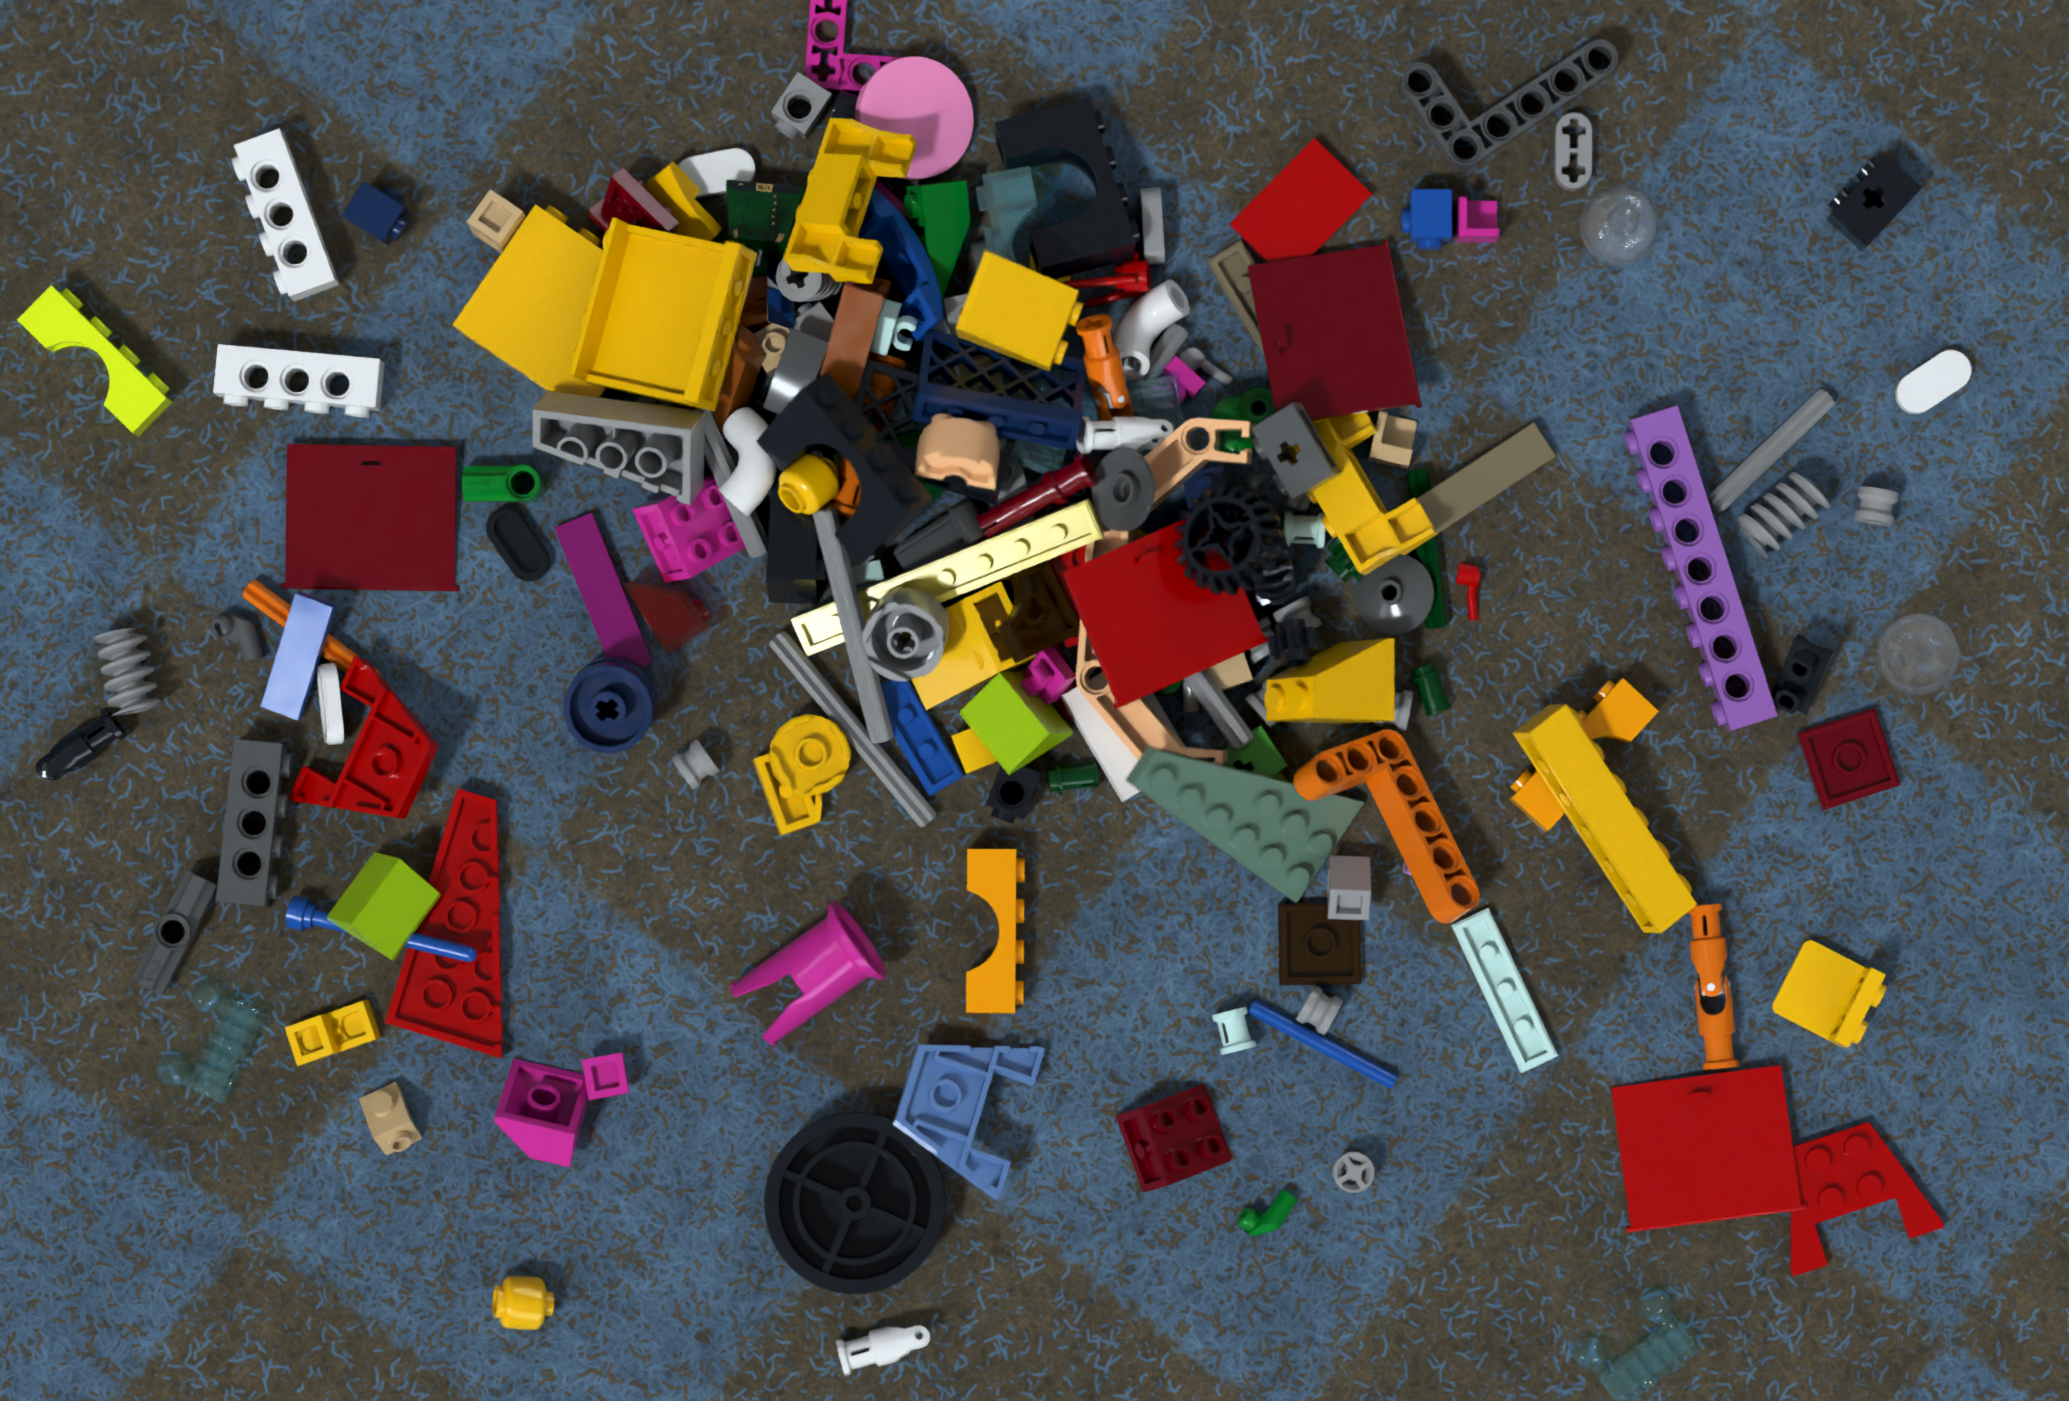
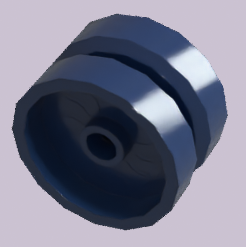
M608 655L592 660L578 671L564 696L563 716L568 731L579 744L594 752L613 754L630 749L643 738L656 714L658 694L653 679L640 664L626 657ZM612 699L617 703L615 709H611L605 703Z

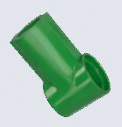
M529 465L464 466L462 475L464 502L532 503L539 500L546 490V480L543 474ZM530 473L535 481L534 488L530 493L521 495L516 488L517 479L522 474Z

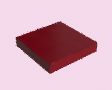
M1875 708L1796 733L1822 811L1900 786Z

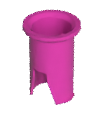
M832 900L827 904L828 913L826 918L740 979L730 982L729 987L736 998L777 982L782 977L790 974L803 992L801 996L786 1007L762 1035L763 1039L771 1046H776L782 1038L869 977L879 981L887 978L885 965L876 948L858 922L837 901Z

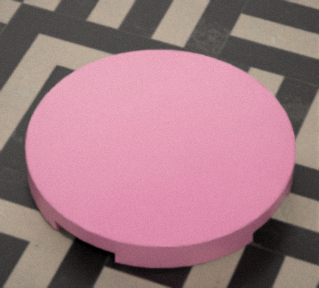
M904 57L884 64L862 86L855 108L856 121L887 132L911 134L917 141L907 177L903 179L929 178L950 169L962 157L972 136L973 108L966 88L949 68L933 59L925 57Z

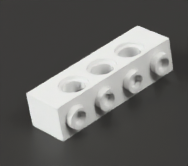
M279 128L235 144L234 148L237 157L231 159L239 181L246 179L251 194L245 196L253 219L260 217L265 232L260 233L259 237L267 257L272 255L275 257L279 270L274 271L273 275L281 295L288 293L293 301H297L340 285L285 134ZM267 170H277L279 172L278 183L269 189L262 188L260 186L261 175ZM282 207L291 208L293 211L291 222L286 226H276L273 220L275 212ZM295 245L306 246L307 255L304 261L299 264H290L287 259L288 251Z
M218 344L213 393L218 397H224L223 404L232 406H248V400L264 401V408L288 410L289 403L304 404V411L311 413L328 414L329 407L345 408V415L369 417L370 410L380 411L385 363L377 358ZM258 368L266 369L268 372L267 383L258 389L251 388L249 384L250 374ZM297 372L307 373L309 383L306 389L301 392H292L289 387L290 378ZM341 375L348 377L349 388L347 392L341 396L332 395L329 389L331 381Z

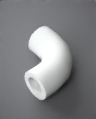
M1173 280L1165 281L1136 300L1122 316L1112 334L1113 346L1119 349L1126 381L1140 379L1148 373L1150 368V349L1154 340L1165 328L1187 316L1190 312L1189 303L1183 290Z
M744 407L732 413L722 429L725 440L738 451L739 461L732 475L718 490L748 517L763 501L773 486L778 467L756 442L768 428L767 423L753 409Z

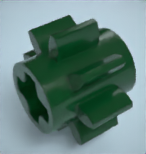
M1337 536L1326 547L1331 555L1324 562L1345 583L1352 576L1360 582L1366 575L1358 572Z

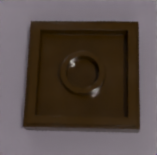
M1327 903L1278 904L1279 985L1361 984L1360 920L1328 919Z

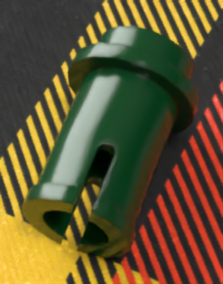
M1435 662L1412 669L1414 677L1410 679L1412 683L1416 682L1426 710V716L1451 708L1439 677V673L1442 670L1441 668H1436Z
M1096 762L1060 767L1059 763H1054L1053 768H1047L1049 792H1057L1058 795H1063L1065 790L1099 787Z

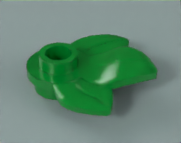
M1255 386L1248 389L1242 396H1227L1215 405L1209 419L1249 421L1257 425L1275 414L1271 389L1264 386ZM1256 400L1263 401L1267 406L1266 412L1263 414L1255 413L1252 410V403ZM1225 431L1223 436L1224 451L1240 455V451L1250 448L1253 453L1256 450L1252 443L1255 435H1250V438L1242 437V431Z

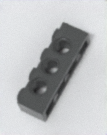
M242 739L233 740L216 902L270 907L271 899L277 900L280 876L273 875L275 858L281 859L284 851V835L278 834L280 818L287 817L289 795L282 794L284 777L290 778L293 770V754L287 753L288 745ZM258 772H265L270 778V787L265 793L257 795L251 788V780ZM255 812H260L266 820L265 829L258 835H252L246 826L248 817ZM254 852L261 859V868L257 874L248 876L242 869V861L247 854Z

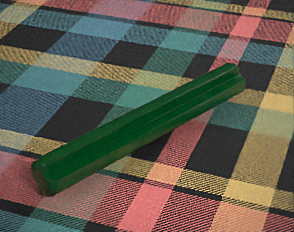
M1427 469L1408 471L1406 476L1409 500L1418 498L1431 489L1429 471ZM1436 535L1416 548L1417 560L1430 573L1435 589L1434 604L1425 620L1427 629L1444 628L1448 623Z

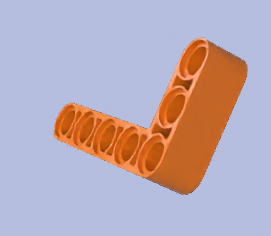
M1391 729L1382 730L1323 751L1296 771L1293 780L1295 789L1300 796L1310 801L1320 800L1363 783L1367 784L1429 912L1437 921L1445 924L1452 923L1477 906L1480 900L1478 886L1405 739L1397 731Z

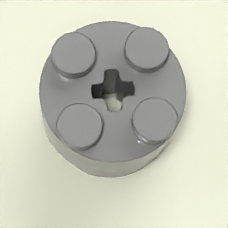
M905 587L892 589L891 592L881 597L874 605L863 631V647L872 668L882 676L900 682L909 681L920 676L923 677L931 673L940 662L950 632L949 613L937 599L924 591ZM904 631L910 633L908 638L903 637L901 634Z

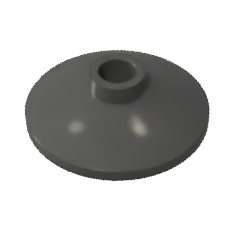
M1117 449L1107 454L1095 471L1098 485L1092 488V501L1097 516L1106 527L1114 531L1125 532L1137 528L1147 518L1154 501L1155 484L1152 470L1141 454L1130 449Z
M1398 554L1367 574L1360 582L1357 581L1355 587V602L1360 616L1370 627L1385 634H1404L1416 629L1426 620L1434 604L1435 589L1430 573L1421 562L1408 555ZM1393 585L1397 589V595L1393 600L1389 601L1385 597V590L1388 586Z

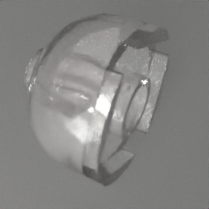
M1626 184L1607 186L1594 193L1583 207L1579 220L1581 238L1588 252L1600 262L1614 266L1633 264L1646 257L1657 243L1661 229L1659 210L1652 198L1640 188Z
M1917 613L1899 618L1887 626L1879 638L1876 659L1880 673L1889 685L1901 693L1918 696L1937 691L1948 684L1958 670L1960 649L1959 645L1957 646L1956 638L1952 634L1953 631L1949 625L1932 615Z

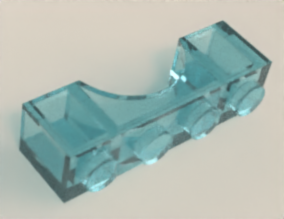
M1030 166L982 175L983 186L975 187L979 210H988L991 225L983 227L987 251L995 250L996 255L1016 263L1012 247L1016 232L1026 219L1038 212Z

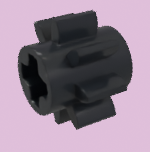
M1304 619L1281 621L1275 625L1276 635L1267 636L1270 656H1273L1274 660L1281 659L1283 667L1305 665L1312 661L1311 651L1320 649L1317 630H1313V626L1306 627Z

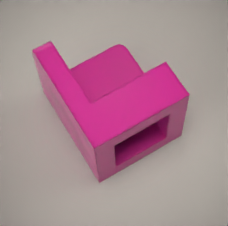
M1459 196L1456 201V243H1496L1500 235V229L1497 228V201H1467V196Z

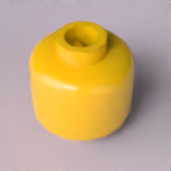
M805 454L787 467L779 476V497L783 504L792 512L807 515L813 514L838 494V470L834 463L826 457Z
M511 1275L503 1279L501 1285L494 1287L492 1314L494 1318H499L501 1325L506 1329L537 1330L542 1326L545 1316L551 1317L553 1314L554 1294L553 1292H547L546 1285L540 1277Z

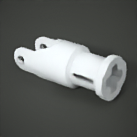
M1135 416L1113 417L1111 421H1091L1088 417H1082L1076 440L1077 449L1082 454H1089L1091 450L1114 451L1117 449H1130L1136 452L1153 450L1173 433V426L1167 420ZM1161 426H1165L1167 431H1162ZM1157 439L1158 442L1153 443L1152 440Z
M921 1325L906 1329L886 1326L869 1331L868 1336L844 1342L842 1338L837 1339L836 1345L844 1375H850L853 1369L875 1363L880 1367L897 1362L911 1350L927 1346L930 1341V1334ZM917 1334H923L922 1339H916ZM869 1349L868 1352L851 1356L853 1353Z

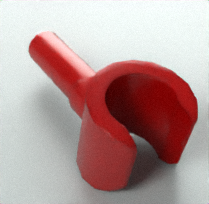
M1461 562L1458 564L1455 584L1468 586L1466 593L1468 620H1479L1477 588L1480 580V571L1473 564Z

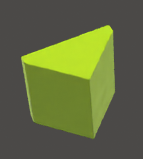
M1024 671L999 672L959 713L1008 775L1019 770L1073 734L1072 729L1051 704L1046 705L1038 694L1028 695L1020 684L1025 679L1022 675Z
M374 852L326 918L394 961L441 895L400 858Z

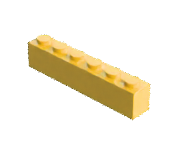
M1566 704L1548 705L1514 731L1513 735L1644 933L1661 934L1697 905L1690 894L1692 892L1691 885L1684 876L1676 873L1669 862L1670 854L1660 841L1655 840L1648 830L1647 826L1649 823L1646 816L1637 807H1633L1625 795L1627 792L1626 786L1617 775L1610 772L1604 763L1605 755L1602 749L1593 740H1589L1581 728L1583 722L1579 714Z

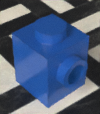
M1411 189L1409 193V208L1401 209V232L1409 233V243H1418V249L1440 250L1442 249V243L1450 242L1452 239V189Z

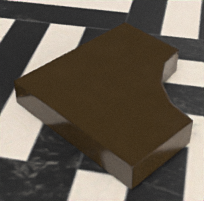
M1048 560L1009 576L1014 590L1013 608L1008 619L997 628L1015 664L1079 634L1080 623Z

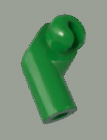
M1280 1190L1268 1210L1257 1213L1254 1208H1245L1238 1216V1225L1244 1228V1233L1254 1237L1278 1230L1297 1203V1199L1289 1192Z

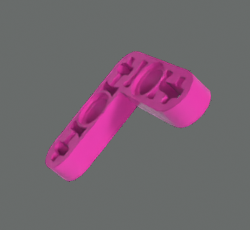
M810 0L805 71L807 78L825 90L860 93L863 85L857 84L852 77L856 66L868 64L877 71L881 64L902 58L844 53L848 0H833L832 9H841L839 16L830 12L816 14L817 7L825 10V0ZM823 21L833 22L838 27V36L831 42H821L815 35L816 27ZM814 47L824 51L838 49L836 56L829 53V68L835 70V74L828 75L826 82L819 81L818 74L812 73L813 68H819L821 65V52L813 54Z

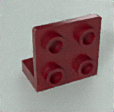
M1203 1084L1116 1115L1143 1193L1179 1182L1230 1162L1232 1159L1207 1088Z

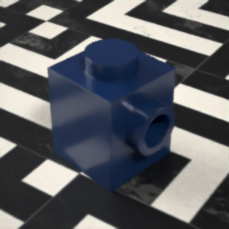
M364 181L342 213L346 221L388 246L391 239L398 241L410 222L405 218L409 211L401 205L404 200L401 195L386 186H383L381 191Z

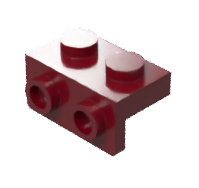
M621 168L611 176L605 197L591 207L588 216L604 232L609 229L612 217L618 218L630 225L676 234L679 221L676 220L672 210L666 205L660 204L648 192L644 183L637 177H632L624 168Z

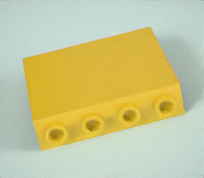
M535 204L452 325L458 331L547 391L602 398L608 389L607 387L589 384L569 375L571 354L577 346L582 329L581 317L585 308L588 307L593 289L592 277L595 270L599 267L603 252L598 247L602 241L584 228H581L577 233L565 225L568 217L554 207L548 205L543 210Z
M612 217L610 227L603 237V252L599 267L595 270L592 277L593 289L588 307L585 308L581 317L582 329L577 346L571 354L569 375L589 384L715 412L758 253L734 242L726 241L725 244L630 225L618 218Z

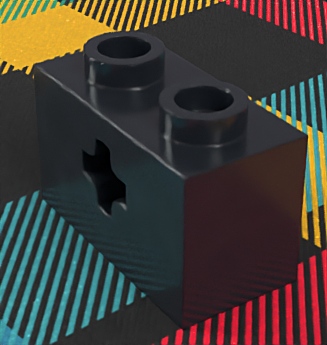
M1887 155L1879 163L1872 158L1857 173L1856 177L1861 182L1850 193L1844 187L1828 204L1833 212L1826 220L1861 252L1922 189ZM1874 192L1879 197L1876 200V206L1873 205L1867 209L1863 203L1866 200V196H1870Z

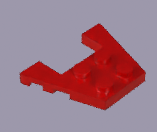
M354 656L339 689L370 706L369 714L338 780L335 781L313 767L303 766L288 799L295 802L405 819L439 748V744L369 661L363 657Z
M1869 1122L1793 1146L1801 1204L1805 1203L1806 1209L1790 1211L1789 1270L1791 1276L1800 1275L1828 1265L1815 1224L1893 1198L1896 1201L1907 1238L1910 1239L1944 1228L1941 1218Z

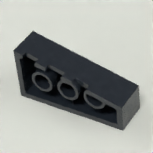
M819 443L810 453L819 457H826L832 461L831 446ZM778 468L774 484L771 487L766 568L769 603L818 605L819 579L825 580L826 566L823 555H820V543L813 514L795 513L783 504L778 494V489L780 488L779 476L782 473Z

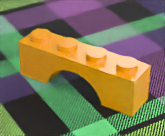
M1622 678L1616 684L1608 680L1593 696L1598 702L1588 714L1581 709L1578 714L1583 722L1581 728L1589 740L1614 738L1628 743L1638 735L1659 711ZM1526 769L1510 786L1515 793L1509 800L1544 832L1549 831L1564 815L1565 812L1537 770L1531 774Z
M967 849V891L979 895L991 905L999 923V939L994 952L982 965L966 972V1013H1015V1005H1024V981L1016 980V964H1024V940H1016V923H1024V899H1016V882L1025 881V858H1017L1016 849Z

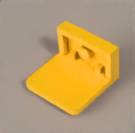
M1807 940L1802 944L1772 1003V1010L1783 1018L1841 1048H1849L1852 1042L1855 1044L1860 1042L1867 1029L1868 1022L1863 1019L1870 1005L1876 1008L1883 998L1887 986L1882 984L1886 974L1872 967H1863L1813 940Z

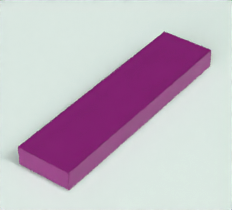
M593 513L555 527L554 529L605 655L626 657L640 664L643 668L653 664Z

